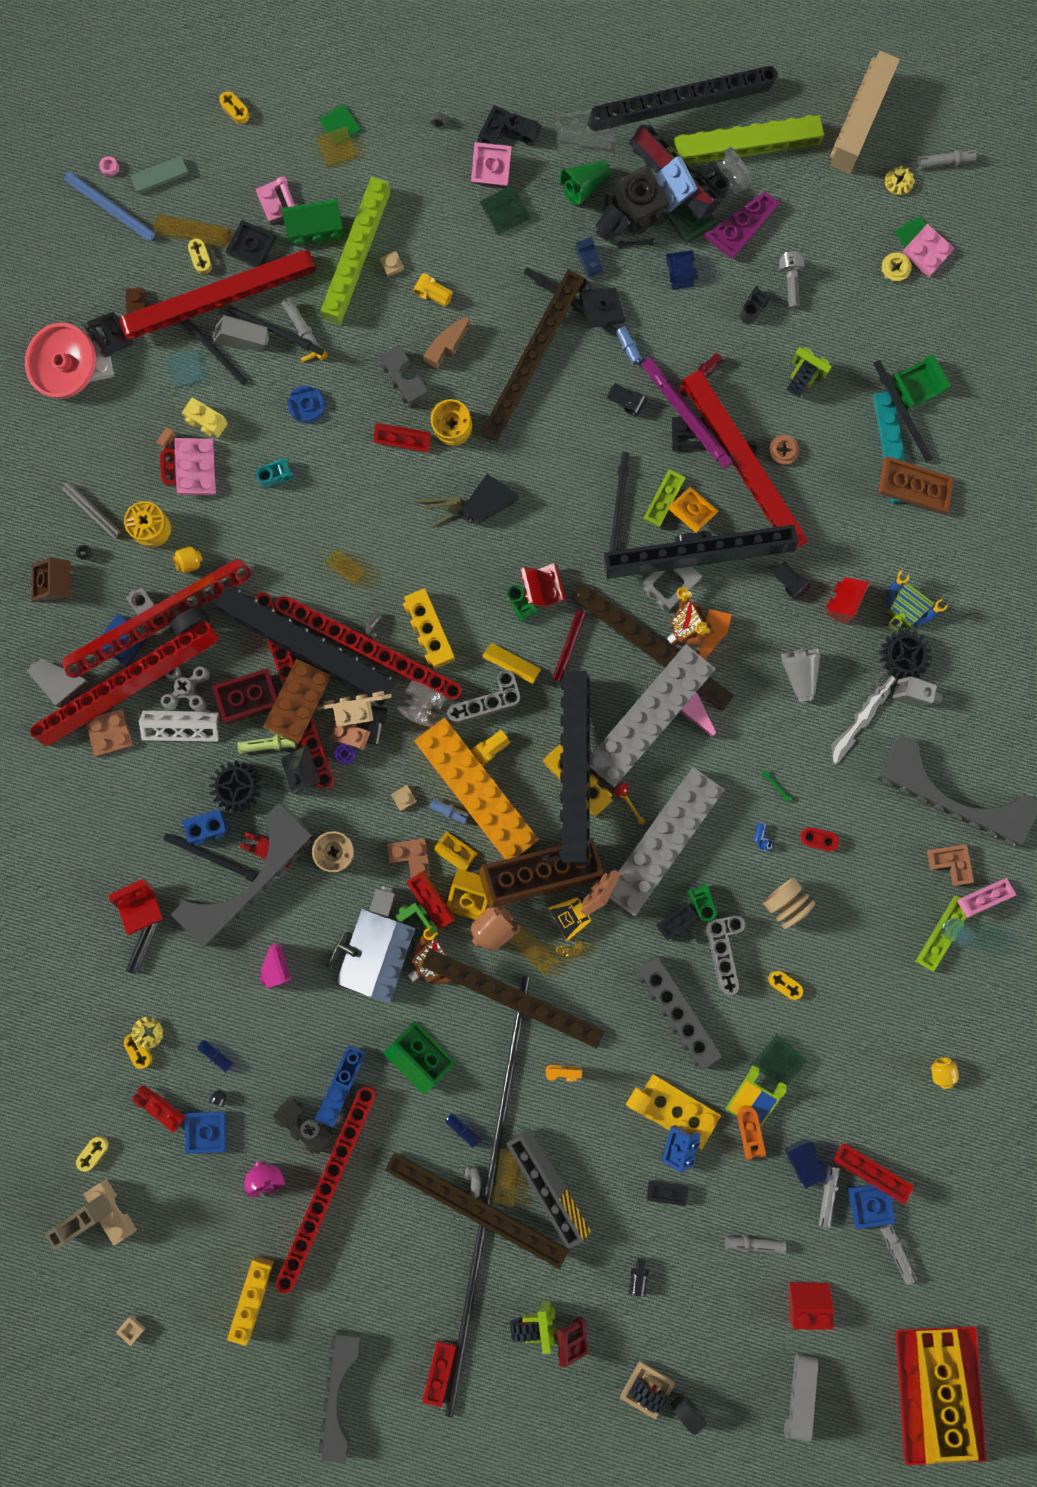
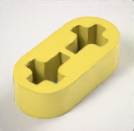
M191 240L188 244V250L193 265L199 274L206 275L212 269L207 249L202 240ZM197 245L199 246L200 254H197L195 250ZM202 259L205 263V268H201L200 260Z
M103 1136L93 1138L76 1160L77 1168L80 1171L86 1172L95 1167L108 1149V1140ZM101 1141L102 1149L100 1148L96 1152H94L93 1150L96 1147L95 1142L97 1143ZM89 1155H91L92 1157L89 1160L90 1165L84 1166V1160L82 1159H86L87 1157H89Z

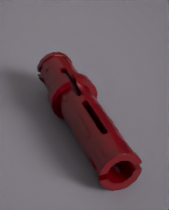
M715 353L708 361L700 364V368L697 370H700L705 378L709 377L712 371L723 363L724 360L720 354ZM682 384L676 388L682 397L687 394Z

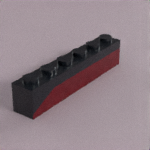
M640 125L629 142L633 147L634 153L641 156L645 160V164L656 173L662 170L674 158L680 156L651 125ZM682 158L698 188L696 192L682 203L692 210V214L696 218H710L722 202V199Z

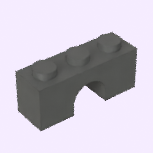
M400 345L380 356L381 363L379 365L385 374L388 373L391 377L389 381L394 389L398 388L401 393L399 397L404 405L407 403L409 408H412L429 398L428 390L419 376L410 380L404 379L401 376L402 372L410 367V364Z

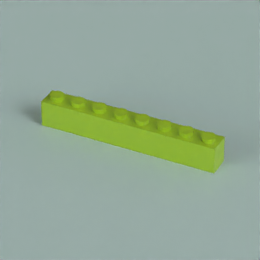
M807 115L803 118L796 119L792 117L784 121L773 120L764 124L754 123L744 127L735 126L731 129L720 128L711 132L700 131L692 135L681 134L675 137L673 149L689 165L817 146L821 145L824 133L820 115Z
M372 176L370 178L321 308L323 320L338 325L342 324L391 193L389 182Z

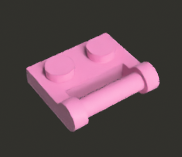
M284 176L255 189L269 224L284 219L282 214L283 207L276 190L281 189L288 207L297 206L287 186L288 181Z

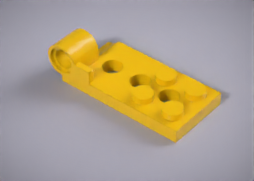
M652 1074L643 1091L635 1087L626 1103L632 1110L653 1120L669 1131L672 1126L677 1125L690 1134L695 1132L701 1133L699 1138V1149L701 1150L721 1117L719 1113ZM658 1096H663L666 1100L665 1105L662 1107L655 1105V1099ZM676 1106L681 1107L683 1110L680 1117L672 1115V1109ZM691 1117L699 1118L700 1122L697 1127L689 1126V1119Z

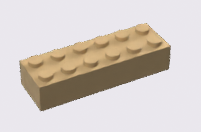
M879 51L877 58H872L829 157L832 158L831 167L848 174L851 173L900 61L899 58Z

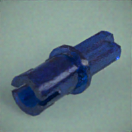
M203 1040L197 1047L198 1050L210 1059V1063L214 1062L225 1073L234 1064L221 1053L222 1050L218 1051L206 1040Z
M451 1113L446 1118L445 1122L458 1134L457 1137L460 1136L471 1148H474L481 1138L468 1128L469 1125H465L456 1115Z

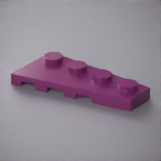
M763 192L746 204L743 209L732 214L729 219L718 224L715 229L704 234V238L733 260L778 207L779 202L767 192Z

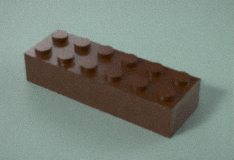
M590 838V865L566 866L560 860L559 852L562 846L482 865L479 870V876L489 909L585 885L595 880L599 881L603 877L604 871L593 838Z

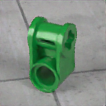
M513 585L508 589L507 599L521 623L529 616L538 614L536 607L530 605L527 601L526 593L521 586ZM513 591H518L521 597L513 599L510 594Z
M706 883L697 889L687 890L698 918L703 922L712 921L716 917L717 912ZM703 908H709L712 911L710 918L703 917Z

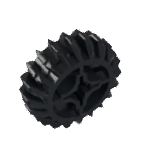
M899 630L898 635L893 632L891 637L885 639L886 643L881 645L884 650H881L879 654L884 656L880 659V662L886 663L882 668L886 669L888 667L890 669L887 672L888 675L894 673L895 679L899 676L900 679L906 677L919 678L920 673L924 674L926 672L925 667L928 668L930 666L928 660L932 659V656L927 655V653H930L932 649H926L925 646L929 642H922L924 636L917 638L918 632L916 631L911 635L910 630H906L905 634L903 630ZM902 641L910 642L915 647H908ZM895 644L897 656L893 659L892 648ZM912 651L908 657L899 659L904 653ZM916 652H919V662L916 666L914 655ZM902 663L906 666V668L908 667L910 670L902 669L896 664Z
M235 760L233 766L228 761V768L220 765L222 771H214L218 775L217 778L211 777L215 784H210L209 787L215 788V790L211 791L210 795H217L213 801H220L218 806L220 808L225 806V811H229L232 807V811L236 813L239 807L240 811L243 812L245 811L244 805L249 809L252 807L249 803L250 801L257 803V800L253 798L255 795L261 796L259 792H256V789H262L261 785H256V783L261 781V778H254L258 775V771L251 772L253 766L249 765L246 768V762H242L240 765L239 761ZM240 771L248 776L250 784L242 783L241 776H239ZM233 772L230 781L222 783L224 778ZM236 782H237V784H239V785H241V786H244V787L236 788V791H235V789H232V788H230V787H227V786L235 785ZM222 789L230 791L232 802L223 796ZM250 790L243 800L238 801L243 791Z

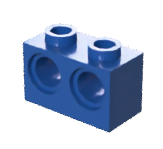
M220 809L182 821L188 843H195V846L207 843L206 840L210 838L214 840L224 838V834L229 833L224 812ZM218 820L220 823V827L218 830L214 831L212 829V823ZM199 826L201 834L196 837L193 834V830Z

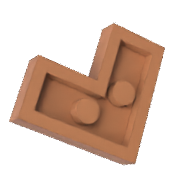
M335 723L330 739L364 750L370 732L356 727V724L337 727Z
M425 838L387 844L389 863L409 861L411 878L422 871L425 872L427 877H431Z
M967 844L927 850L930 869L949 867L953 886L974 883Z

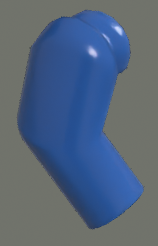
M758 823L754 841L761 850L769 851L772 849L773 844L765 836L767 825Z

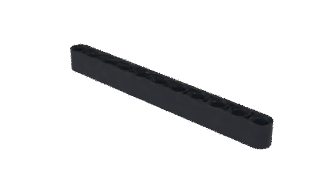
M765 66L598 105L590 113L588 126L593 131H601L765 92L773 86L778 72L772 66Z

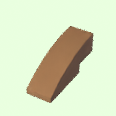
M464 317L449 326L433 341L423 356L424 363L438 369L446 354L454 356L470 326L468 317Z

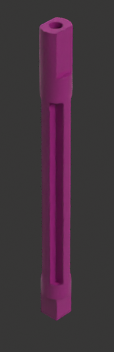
M651 357L645 359L641 363L642 368L711 456L724 470L732 465L731 459L654 360Z

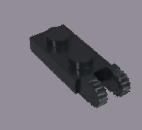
M493 105L478 135L477 143L486 142L496 145L506 126V117L511 112Z

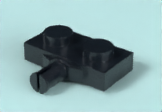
M685 902L655 926L667 941L677 934H682L686 941L690 942L694 937L687 928L698 916L690 905Z

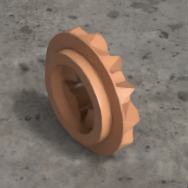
M780 435L773 439L770 444V457L775 460V463L782 465L791 464L799 455V445L793 437ZM785 443L786 450H789V452H786L785 456L783 457L782 451H779L778 449H781Z

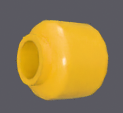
M192 546L177 550L175 556H173V562L177 571H181L184 574L198 570L200 562L203 561L200 551H196Z
M938 1058L931 1065L932 1078L936 1085L949 1089L958 1082L957 1065L950 1058Z

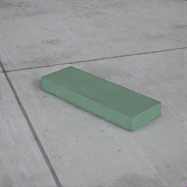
M178 156L132 174L130 177L137 194H141L187 176L189 173L182 156Z

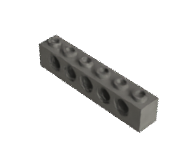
M658 956L637 968V977L642 984L646 982L649 987L647 990L652 1000L656 999L660 1004L657 1007L663 1017L667 1016L669 1018V1027L674 1034L678 1032L681 1037L679 1042L685 1051L689 1050L692 1054L690 1060L696 1068L699 1066L703 1070L722 1058ZM655 974L661 977L659 985L651 983V977ZM665 991H669L672 995L671 1000L668 1002L662 1000V994ZM675 1008H681L682 1016L678 1019H675L672 1015ZM686 1025H692V1034L684 1035L683 1028ZM696 1042H703L704 1048L701 1052H695L694 1045Z

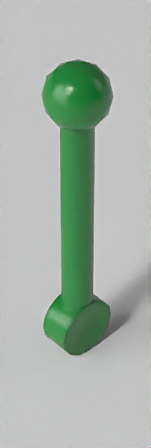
M763 771L762 777L767 778L784 796L786 802H790L792 797L787 795L769 776V771Z

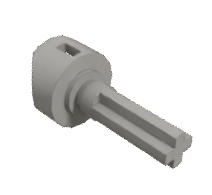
M798 251L786 252L779 260V271L787 273L789 308L800 306L797 271L804 269L805 264L803 256Z

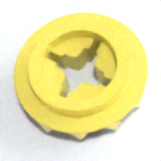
M902 166L893 167L885 176L886 188L895 195L907 194L911 191L915 182L913 173L909 171V168L905 169ZM903 176V180L900 183H898V185H896L897 178Z
M891 253L883 260L881 272L891 282H900L909 276L912 265L906 255ZM901 263L900 268L892 272V268Z
M144 1017L134 1024L132 1038L139 1047L150 1049L160 1043L163 1038L164 1029L154 1017ZM152 1027L154 1028L151 1032L152 1037L148 1035L142 1038L146 1032L144 1028L147 1030Z

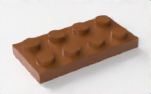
M887 456L883 459L878 494L945 515L949 512L954 477Z
M296 659L263 728L299 744L331 675Z

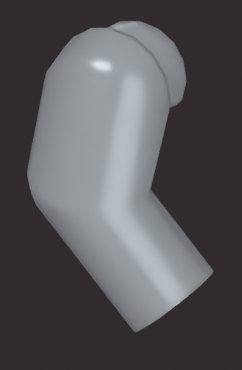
M474 1166L473 1168L466 1167L465 1177L471 1178L470 1194L478 1197L481 1188L478 1170Z

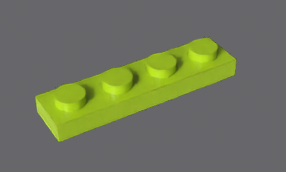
M958 896L953 897L915 960L916 963L931 972L935 971L967 918L957 901L960 899Z

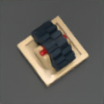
M639 1360L620 1395V1399L656 1420L658 1414H661L669 1400L668 1396L675 1385V1381Z

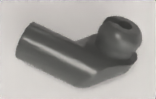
M375 612L366 622L365 636L373 641L378 637V632L374 631L375 626L383 618L379 612Z

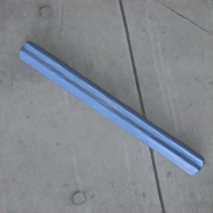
M72 172L66 173L64 180L147 241L154 239V231Z

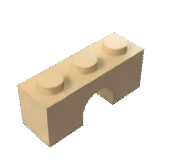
M106 1179L85 1192L84 1196L89 1203L103 1194L110 1202L113 1212L102 1218L99 1222L114 1246L133 1234L137 1229L128 1214H123L118 1209L115 1203L117 1195Z

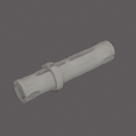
M955 150L952 153L920 156L918 158L919 169L944 165L958 166L961 163L975 162L976 150L960 152Z
M291 297L287 298L290 306L284 300L281 304L298 330L299 337L307 338L313 344L320 346L312 334L311 327L307 326Z
M835 1165L827 1166L826 1182H823L824 1194L818 1225H823L825 1228H831L836 1191L839 1190V1185L837 1184L841 1168Z
M892 1224L882 1225L880 1230L887 1243L886 1247L891 1251L905 1284L914 1283L917 1281V1277L902 1248L901 1239H898Z
M725 1236V1249L742 1250L746 1253L748 1251L785 1254L786 1241L748 1238V1236Z

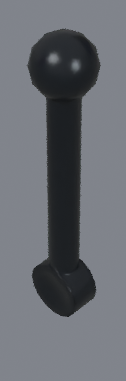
M650 238L649 240L626 243L619 241L617 246L619 249H623L625 246L654 245L656 240Z

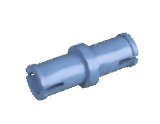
M621 327L616 331V335L621 341L622 349L627 353L631 364L636 365L643 358L636 348L637 344L635 340H632L627 327Z
M433 798L429 809L445 815V818L448 819L450 817L462 824H465L469 815L468 812L466 813L453 807V804H446L436 798Z

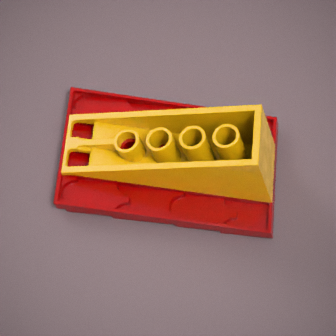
M977 1327L896 1330L895 1342L904 1465L987 1462Z

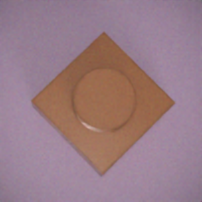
M166 427L156 443L163 450L172 448L174 446V439L177 436L173 430Z

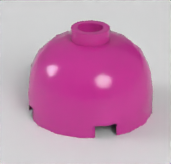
M266 1161L255 1163L254 1168L248 1171L244 1180L246 1196L250 1198L260 1197V1193L266 1192L267 1195L284 1188L285 1185L281 1170L273 1164H266Z

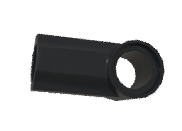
M616 383L612 386L607 396V399L622 406L628 414L634 417L639 415L647 402V398L641 393L631 392Z
M786 561L781 563L772 572L785 586L788 595L794 600H797L811 587L809 582L803 576L798 575Z
M371 705L374 721L366 722L364 730L370 732L367 743L379 745L382 726L386 720L387 708Z

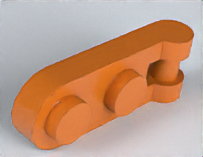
M744 1105L738 1109L737 1120L746 1161L753 1160V1157L757 1156L760 1158L766 1157L758 1115L752 1106ZM757 1145L755 1149L750 1148V1146Z

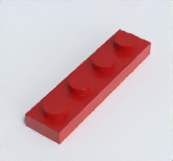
M842 1143L833 1159V1162L903 1205L906 1204L915 1187L845 1143Z

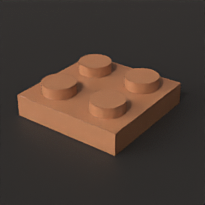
M123 709L99 715L86 723L94 756L98 757L133 747Z
M614 870L609 874H604L599 881L595 880L590 887V894L582 902L584 906L580 912L588 916L604 906L621 874Z

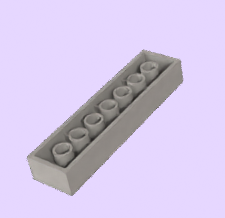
M685 644L591 754L590 767L615 787L715 671V668Z
M694 767L691 768L618 870L621 876L609 899L632 916H636L725 789Z

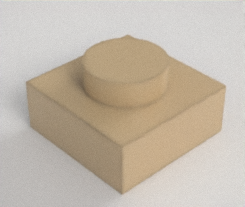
M396 251L379 258L387 277L404 270V266Z
M408 785L391 794L400 811L417 802Z
M130 1315L116 1334L131 1346L145 1330V1327Z

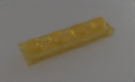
M158 213L153 229L155 234L189 241L200 239L204 244L225 248L227 247L230 234L229 227Z

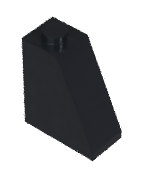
M486 474L461 509L462 518L470 524L475 523L478 525L516 503L518 494L489 474Z

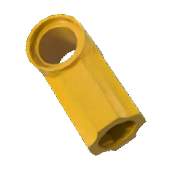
M425 273L421 275L413 289V292L423 299L429 298L444 307L449 304L453 295V291L436 283L434 278Z
M500 730L488 740L476 745L471 752L479 763L484 766L511 742L504 732Z

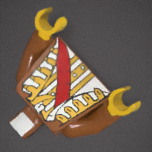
M687 587L678 588L677 596L680 602L675 616L670 621L674 633L668 637V641L673 646H676L679 642L687 644L689 647L703 645L706 638L715 633L701 605L689 600L692 593L687 591Z
M429 926L417 940L412 952V962L416 967L407 974L413 983L424 977L427 982L431 981L433 984H448L452 980L421 966L429 948L447 955L437 939L434 938L438 932L432 934L430 932L432 926Z

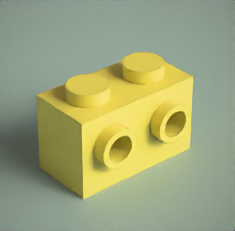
M193 397L182 411L186 418L185 421L193 427L196 425L201 428L204 434L212 435L217 439L228 424L223 415Z

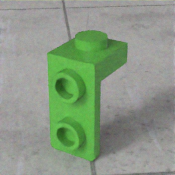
M414 903L411 906L406 904L397 910L399 914L396 915V918L399 922L404 921L417 912L427 928L432 926L430 928L432 934H435L438 930L433 921H428L425 917L427 912L421 904L417 905V903Z

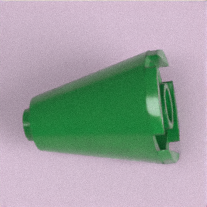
M604 160L565 168L560 171L559 183L560 186L562 184L564 186V196L572 205L582 204L610 177L611 167Z

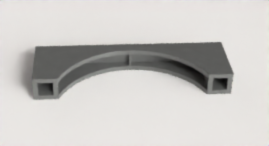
M903 735L896 737L877 777L882 780V784L889 787L895 786L899 788V792L902 794L916 796L917 801L923 804L930 803L934 805L935 810L942 813L946 811L952 814L951 817L955 820L969 822L970 827L976 830L981 828L987 831L986 834L995 839L999 837L1005 840L1004 843L1011 847L1024 844L1037 816V801L1026 795L1018 796L1006 805L991 809L965 806L948 798L932 783L926 774L920 758L919 743Z
M278 803L265 816L269 830L267 858L261 872L245 891L230 900L220 903H202L191 899L185 900L171 914L203 948L209 945L212 947L220 939L218 936L222 932H227L233 926L231 922L236 917L238 919L246 913L245 908L249 904L253 905L260 898L258 894L262 890H268L273 885L272 880L276 876L280 877L287 870L286 866L289 862L294 863L300 857L299 852L303 848L307 849L314 842L312 839L316 835L284 803Z

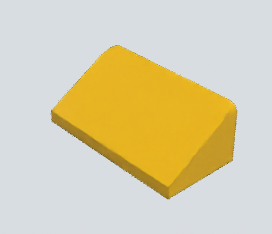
M447 831L434 848V852L458 869L465 871L478 854Z

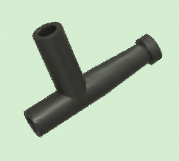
M342 932L325 967L332 970L341 951L356 957L358 950L345 944L350 934Z

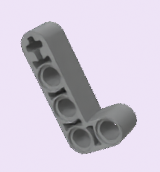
M503 670L498 674L499 692L450 706L447 712L450 721L460 724L516 707L520 702V694L513 673ZM509 676L512 680L509 684H503L501 678ZM509 694H515L517 700L510 703L506 700V697ZM496 699L499 702L498 706L490 708L488 706L489 700ZM476 704L480 706V711L478 713H471L469 710L471 705ZM463 707H466V711L468 714V716L466 717ZM454 710H457L458 713L464 712L459 714V718L457 719L455 718V716H451L454 714Z
M740 916L714 919L709 921L706 926L720 991L727 995H734L739 990L728 935L737 934L744 930L745 921ZM733 919H737L740 923L739 928L733 930L730 926ZM714 923H718L721 926L718 934H714L711 930ZM719 942H723L725 945V950L722 953L716 951V944ZM724 961L729 963V970L727 972L720 970V964ZM732 975V977H728L729 983L733 984V987L730 988L731 991L724 988L727 985V979L722 978V976Z
M796 1354L790 1415L789 1419L785 1420L784 1438L803 1442H810L812 1439L818 1373L817 1357Z

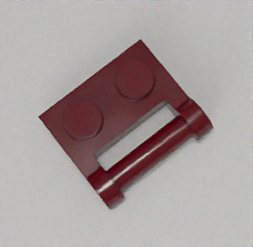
M583 1317L575 1318L573 1323L554 1332V1338L558 1341L560 1367L567 1368L588 1354L586 1321ZM574 1331H577V1334L575 1336L568 1339L567 1336L569 1334L573 1333Z

